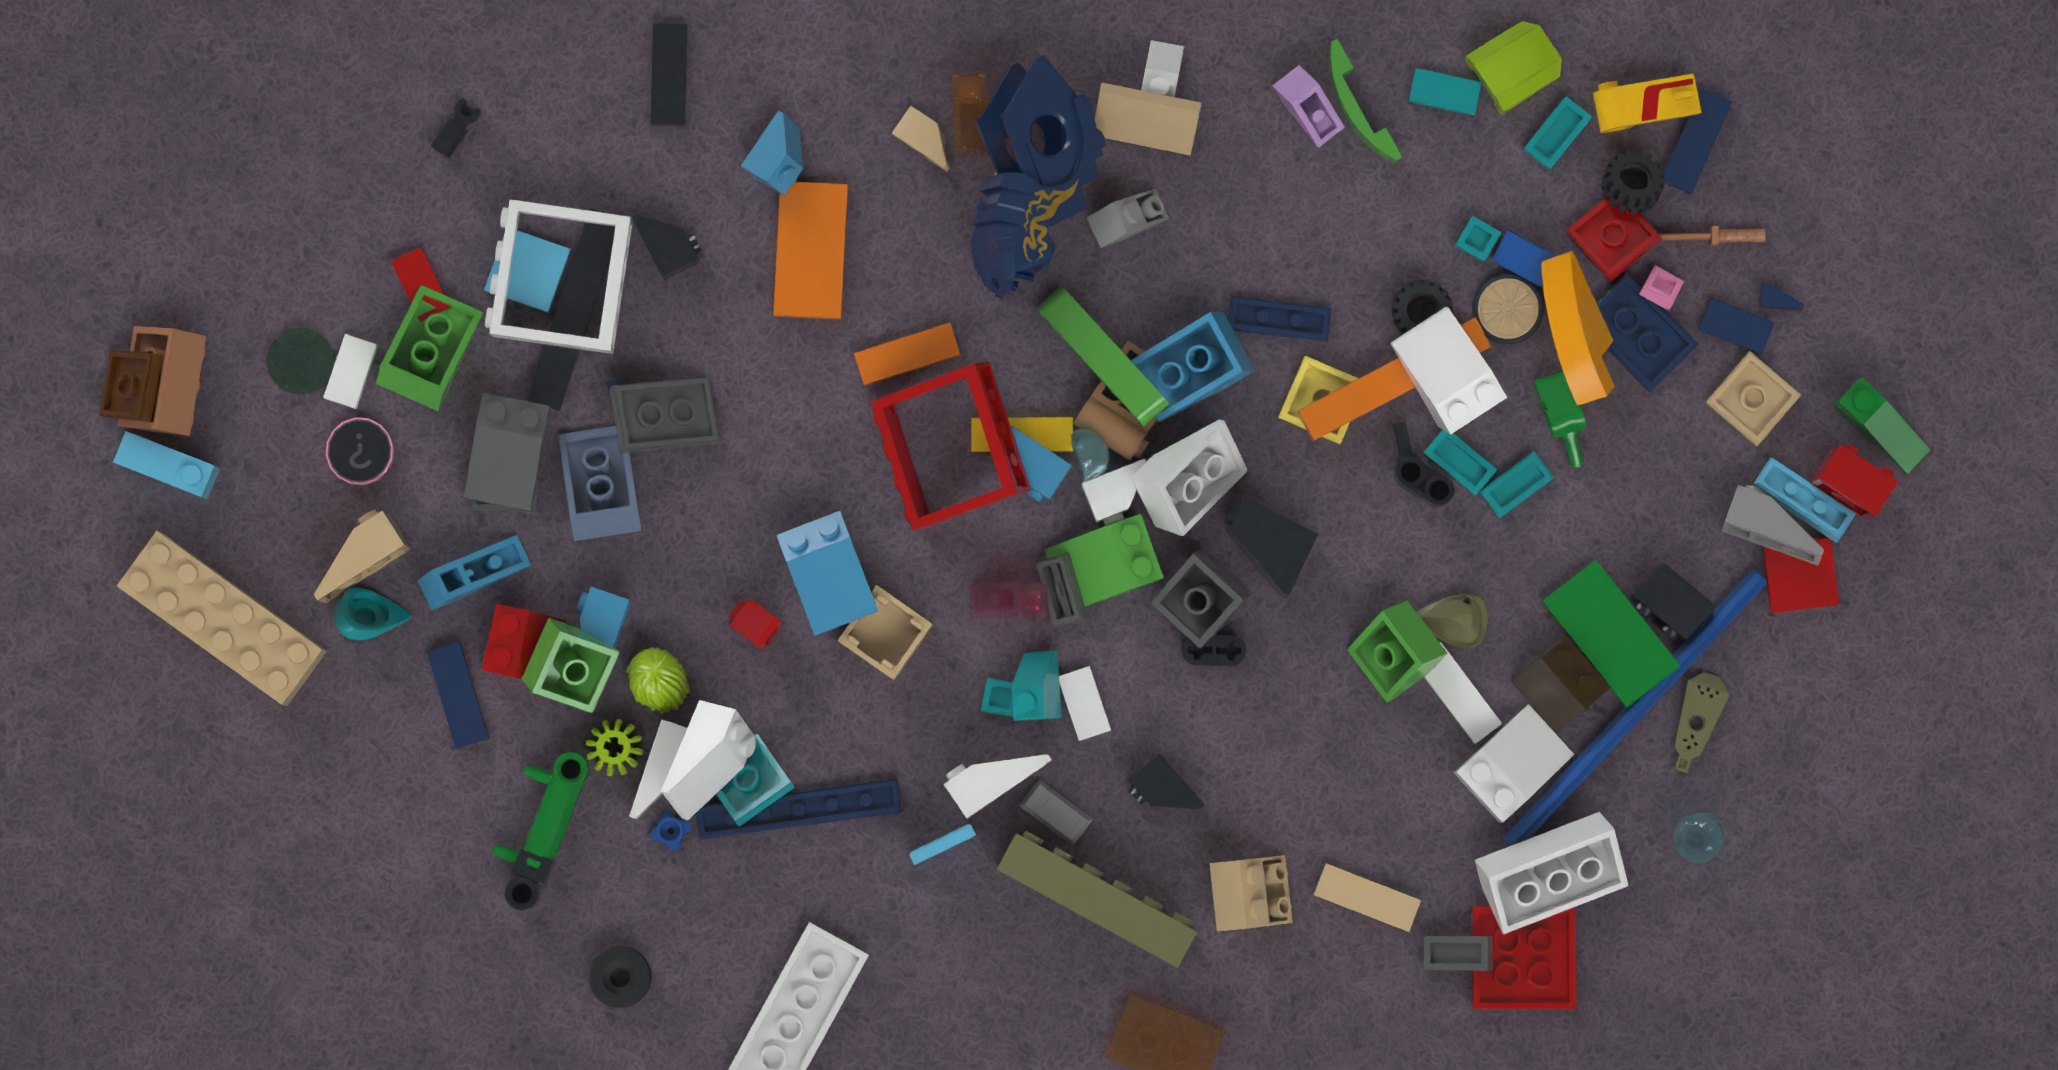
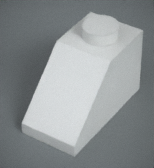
M1151 40L1141 91L1175 97L1184 46Z
M1145 459L1082 483V489L1096 523L1104 521L1105 526L1124 519L1122 513L1128 511L1137 491L1131 477L1146 463Z

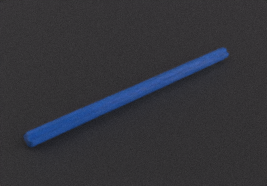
M1755 570L1751 571L1674 653L1673 657L1680 664V668L1627 709L1624 707L1503 837V841L1508 847L1530 839L1765 587L1767 581L1760 573Z

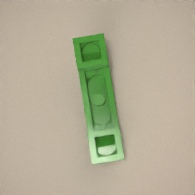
M1338 39L1332 41L1329 48V70L1334 93L1344 116L1356 134L1375 153L1392 164L1399 162L1402 156L1387 128L1373 133L1343 78L1352 73L1353 66Z

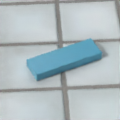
M1772 457L1768 460L1752 485L1762 489L1765 495L1771 496L1781 507L1836 543L1856 515V512Z

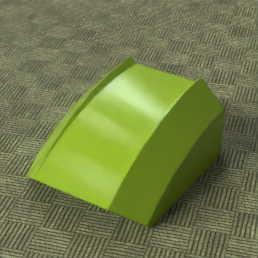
M1524 21L1468 54L1464 59L1470 70L1474 71L1480 82H1482L1501 115L1558 79L1562 64L1561 56L1540 25Z

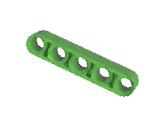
M1061 285L1036 307L1038 312L1048 320L1056 332L1144 427L1169 405L1163 395Z

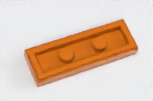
M947 323L856 352L854 356L863 384L867 386L961 356L951 323Z

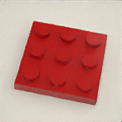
M1472 907V936H1492L1493 970L1472 971V1009H1576L1575 907L1506 934L1501 932L1491 907Z

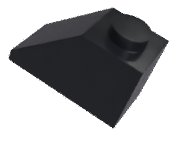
M638 214L631 217L664 281L700 263L697 254L702 252V249L694 234L687 236L683 228Z
M1160 753L1128 780L1133 785L1128 791L1140 805L1146 801L1150 806L1197 810L1204 806L1202 801Z

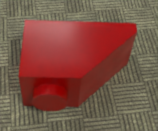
M750 598L746 603L740 600L729 615L733 620L729 626L763 651L783 625L778 618Z

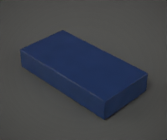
M1711 298L1698 331L1762 355L1774 322Z

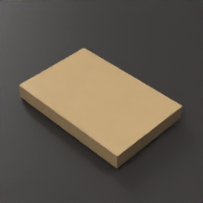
M1101 83L1095 123L1097 129L1103 133L1104 138L1191 156L1201 103Z

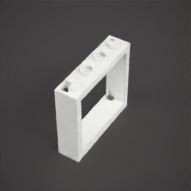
M510 199L509 207H503L501 213L500 227L505 228L504 240L498 241L496 246L495 261H500L499 273L493 274L491 279L490 294H494L495 299L493 308L488 307L486 313L485 327L490 328L489 334L498 338L613 354L633 225L632 218L629 216ZM520 213L615 227L599 339L503 325Z

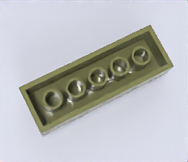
M1026 830L1023 836L1015 834L997 870L1176 968L1179 967L1197 934V931L1191 929L1194 924L1193 921L1176 912L1172 918L1161 912L1164 907L1162 904L1147 896L1144 897L1143 901L1131 896L1134 889L1118 880H1115L1112 885L1101 880L1103 872L1086 863L1082 869L1071 863L1072 855L1057 847L1054 848L1053 852L1041 847L1043 840Z

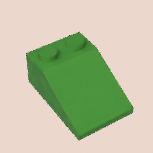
M421 285L380 365L376 384L439 411L483 312ZM424 295L451 307L440 313L432 314L421 322L417 317L435 309L434 306L422 300Z
M1141 514L1044 549L1048 559L1070 553L1085 607L1161 581L1164 578Z

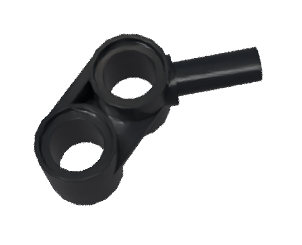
M1406 422L1393 424L1399 458H1396L1397 465L1394 469L1396 483L1430 506L1442 507L1449 503L1455 493L1453 482L1448 477L1439 474L1417 458L1416 454H1412ZM1412 464L1418 469L1419 476L1416 481L1408 482L1402 478L1401 468L1403 465ZM1440 482L1446 487L1447 496L1445 499L1435 500L1431 497L1429 488L1432 483Z

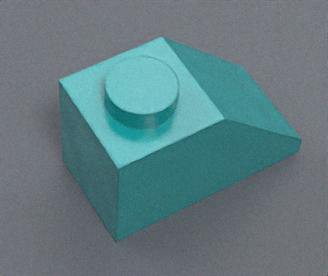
M1057 650L1023 654L1012 684L1014 721L1062 718Z

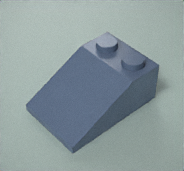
M616 426L558 434L574 541L641 531L630 453L620 454Z

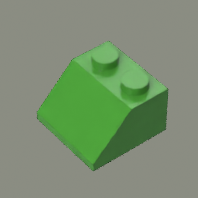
M1408 600L1383 610L1347 649L1386 702L1392 701L1429 674L1448 654Z
M548 618L521 679L532 693L593 713L620 652L579 628Z

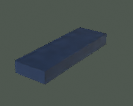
M1703 88L1700 89L1698 94L1702 113L1688 116L1664 170L1665 184L1690 195L1695 188L1732 104V101Z
M1231 296L1228 321L1232 329L1237 332L1328 342L1332 308Z
M458 641L427 651L455 748L458 749L488 740L489 736L461 642Z

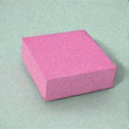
M1654 265L1639 295L1669 311L1684 281Z

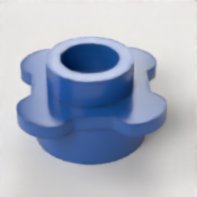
M664 811L660 814L661 821L658 823L657 828L651 831V838L655 842L661 841L667 844L671 851L679 850L682 846L681 840L683 836L691 830L690 823L687 820L681 821L675 818L671 811ZM668 828H673L674 833L669 834L667 832Z

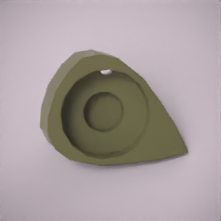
M1471 594L1449 596L1417 611V614L1434 636L1446 644L1459 648H1472L1480 644L1485 636L1488 624L1485 602L1478 596Z

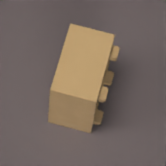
M876 585L871 593L878 612L850 622L838 639V642L895 681L933 624Z

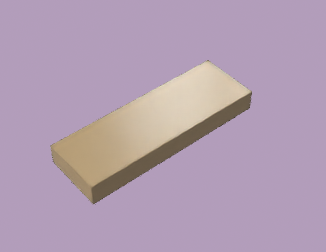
M1327 863L1324 865L1313 894L1407 932L1410 931L1421 902L1417 898Z

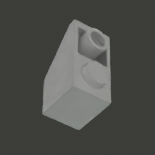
M1152 189L1115 201L1088 216L1087 220L1100 248H1103L1169 220V217L1156 189Z

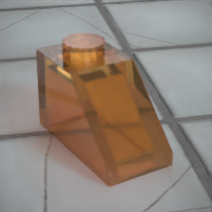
M953 74L955 153L987 152L975 120L980 118L987 106L986 74Z

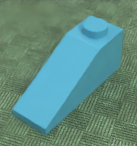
M125 431L113 463L207 500L220 468L127 431Z

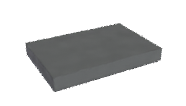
M709 376L621 384L610 387L620 454L717 445L720 442Z

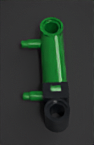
M568 752L559 756L554 763L553 772L526 765L524 768V775L547 785L532 826L520 852L498 844L494 845L492 849L493 855L515 864L512 872L520 874L519 877L509 881L504 893L507 903L515 910L523 911L535 907L541 898V888L538 882L547 884L555 863V857L590 772L588 761L578 753ZM573 759L580 764L581 771L575 779H568L563 773V766L567 761ZM522 883L527 884L532 891L531 899L526 903H520L514 895L516 887Z

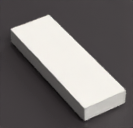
M1440 642L1448 654L1424 678L1471 741L1476 744L1502 723Z

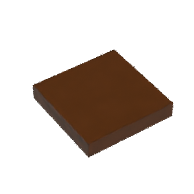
M111 350L99 416L151 422L162 355Z

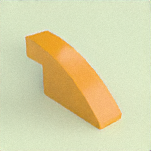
M1570 251L1546 259L1541 263L1548 319L1558 357L1576 405L1607 397L1615 385L1602 359V355L1612 344L1613 338L1574 252Z

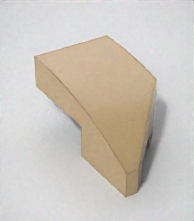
M910 106L892 134L909 147L921 153L927 160L948 172L950 164L946 156V137L941 131L940 125Z

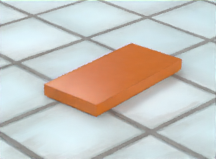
M795 182L785 196L780 194L773 316L841 320L848 184Z

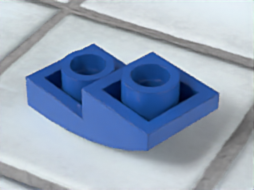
M1507 230L1492 260L1543 288L1541 263L1558 255L1546 248L1535 245L1513 231Z

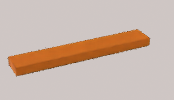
M1476 317L1461 324V327L1479 353L1491 348ZM1396 358L1303 407L1297 413L1311 440L1315 441L1415 388L1399 358Z

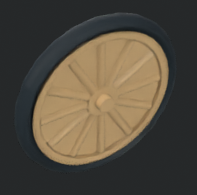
M1503 273L1486 280L1479 287L1473 301V317H1476L1485 336L1500 344H1516L1528 339L1537 331L1544 315V302L1537 286L1514 273Z

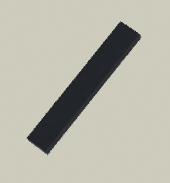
M589 209V211L601 212L595 209ZM585 222L550 332L585 337L611 258L615 233L614 226ZM545 344L527 401L547 405L551 409L561 411L580 349Z

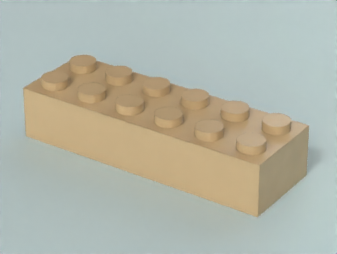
M159 531L155 532L117 585V587L284 706L289 705L327 652L316 642Z

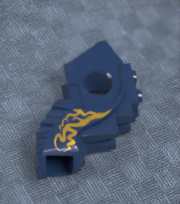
M1045 55L1036 58L1028 72L1025 71L1020 63L1011 65L979 119L975 120L997 175L986 177L979 190L983 193V196L976 206L978 213L971 224L976 227L970 245H972L971 254H973L974 266H976L984 286L998 296L1005 295L1011 291L1016 272L1026 270L1036 273L1049 266L1056 244L1048 233V227L1088 209L1081 186L1099 177L1095 159L1103 156L1102 147L1105 146V138L1103 133L1096 127L1092 104L1085 94L1077 96ZM1034 122L1039 125L1044 134L1045 148L1043 154L1036 149L1032 142L1031 129ZM1005 131H1007L1012 143L1011 147L1017 162L1010 157L1006 150L1004 142Z

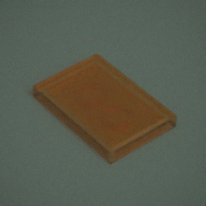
M1129 995L1106 1059L1135 1070H1211L1225 1030Z

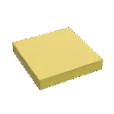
M1304 356L1278 418L1306 430L1297 411L1358 378L1308 356ZM1349 423L1322 437L1340 445Z

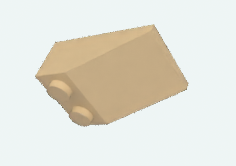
M374 509L358 519L360 525L352 530L314 593L318 601L328 603L412 549L390 514L383 510L376 512Z

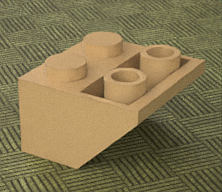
M1285 855L1209 863L1217 931L1293 923Z

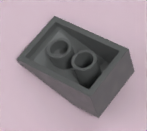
M483 393L475 427L464 499L531 512L552 417L550 406Z

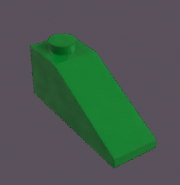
M1862 377L1856 380L1833 404L1838 411L1906 474L1930 451L1929 447L1889 402Z

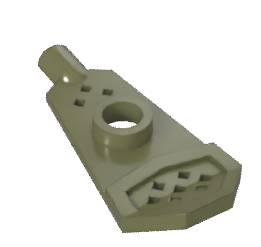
M1703 672L1687 680L1674 748L1679 753L1674 768L1676 770L1688 772L1692 758L1701 755L1730 695L1721 677ZM1698 716L1702 719L1703 724L1700 729L1695 730L1690 726L1692 717Z

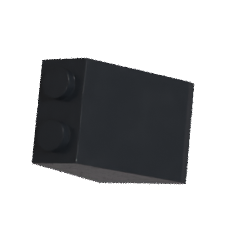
M1244 498L1241 505L1234 503L1227 516L1225 524L1230 526L1227 534L1277 594L1286 599L1301 572L1318 533Z

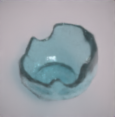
M1089 428L1077 429L1071 434V445L1079 463L1077 471L1083 472L1081 482L1084 483L1100 476L1107 470L1110 454L1106 442L1096 432Z
M1693 811L1684 815L1677 822L1673 832V845L1678 855L1691 863H1706L1721 853L1722 843L1727 836V830L1721 818L1710 812ZM1698 832H1699V833L1701 834V836H1702V842H1700V838H1699Z

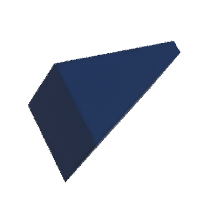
M1764 281L1760 282L1759 308L1799 311L1804 309V304Z

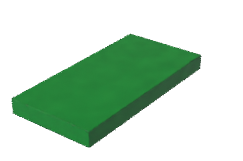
M1597 560L1542 601L1590 664L1609 684L1610 689L1626 709L1680 668V664Z

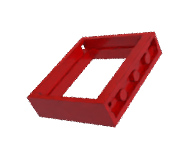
M989 361L973 363L871 402L874 422L880 428L884 440L883 450L886 457L890 460L894 471V484L901 493L905 505L904 515L913 531L932 527L1031 491ZM967 379L1002 488L929 514L895 405Z

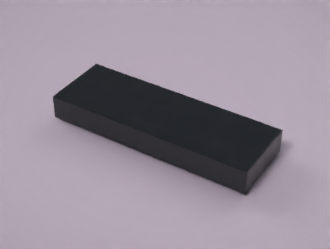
M653 24L651 125L685 126L687 24Z

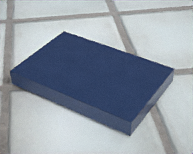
M1626 273L1597 302V305L1613 338V342L1607 350L1650 393L1699 344L1661 306L1639 295L1642 287Z

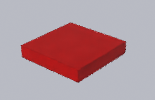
M1604 199L1566 229V234L1601 274L1611 282L1662 239L1659 233L1638 210L1635 215H1629V210H1625L1623 214L1618 212L1620 207L1615 206L1612 208L1609 205L1610 199Z
M1830 538L1815 540L1824 549L1818 566L1762 546L1770 613L1839 605Z

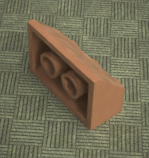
M134 326L130 351L162 355L151 422L118 419L117 426L190 436L191 427L194 422L196 396L200 387L199 378L202 360L205 356L206 336L171 328Z

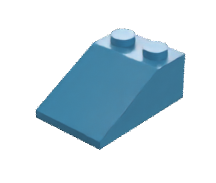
M1209 312L1131 360L1169 403L1156 416L1159 422L1228 388L1255 371L1224 312Z
M840 511L776 535L815 636L878 612Z

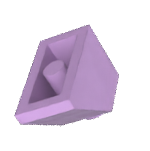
M1299 65L1273 85L1284 106L1318 148L1345 128L1318 82Z

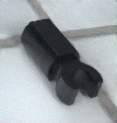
M463 98L455 105L454 118L448 119L431 144L433 149L450 159L467 134V126L477 122L481 116V110L478 108L474 110L472 115L464 116L462 110L467 101Z

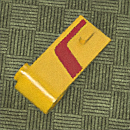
M1694 74L1619 86L1618 81H1611L1599 84V91L1593 92L1600 133H1610L1625 130L1639 124L1702 113Z

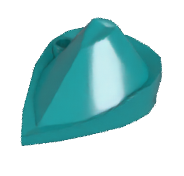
M357 587L348 589L338 598L334 619L338 630L343 636L353 640H366L402 625L413 615L376 592Z

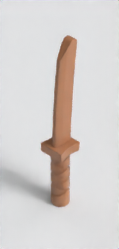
M1711 226L1709 233L1659 234L1662 239L1661 241L1709 240L1710 246H1716L1719 242H1765V229L1719 230V226Z

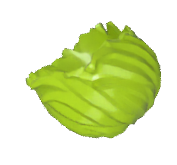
M658 647L644 649L631 660L625 670L629 674V685L636 702H640L642 706L650 707L652 711L657 710L663 714L669 713L672 709L675 711L679 710V705H682L684 699L687 698L689 693V685L686 678L687 672L682 664L679 663V660L673 657L667 650H661Z

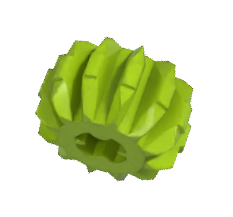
M616 719L614 730H612L609 721L604 720L602 725L605 733H602L595 727L591 730L593 735L599 738L598 741L586 740L587 746L596 747L597 751L587 754V759L601 758L594 767L597 771H600L608 763L607 776H613L615 765H618L621 775H626L627 769L624 762L627 761L630 766L636 768L638 762L630 757L631 754L643 755L644 753L643 749L633 748L632 744L641 742L643 738L641 735L632 738L628 737L635 729V726L632 724L628 725L624 732H621L623 726L622 719ZM612 738H618V744L623 745L622 753L617 752V757H611V751L606 750L607 742L613 743Z

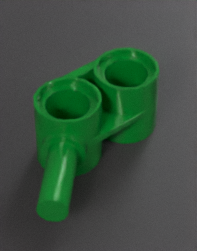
M1564 372L1534 380L1535 393L1539 392L1541 399L1538 402L1540 407L1545 409L1544 414L1552 437L1554 439L1558 437L1564 439L1571 467L1582 466L1584 461L1577 435L1579 430L1586 429V421L1581 406L1576 405Z

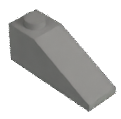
M1738 485L1722 532L1818 566L1824 549L1771 496L1765 495L1762 489L1751 485H1746L1745 487Z

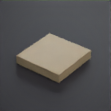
M1749 351L1705 403L1757 447L1801 394Z

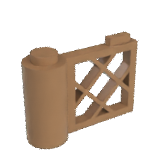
M1127 341L1121 350L1125 355L1130 351L1136 356L1145 352L1130 341ZM1101 381L1073 424L1130 461L1133 456L1139 459L1150 443L1145 437L1156 422L1157 417L1144 427L1129 410L1127 411L1119 406L1123 405L1120 400L1112 401L1101 394L1106 387Z

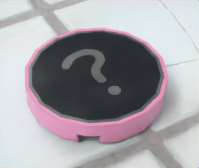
M355 417L343 421L332 431L327 441L326 457L329 467L338 478L354 485H367L378 481L388 471L394 459V445L390 434L381 424L369 418Z

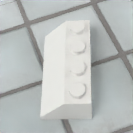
M1600 812L1475 860L1482 889L1503 934L1629 886L1615 830Z

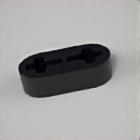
M1214 635L1203 646L1212 648V654H1201L1200 660H1194L1193 654L1187 652V648L1194 645L1189 638L1186 639L1182 646L1183 658L1186 662L1195 666H1236L1246 656L1244 642L1232 635ZM1229 641H1233L1234 646L1240 648L1241 653L1235 655L1233 661H1229L1226 654H1216V648H1225Z

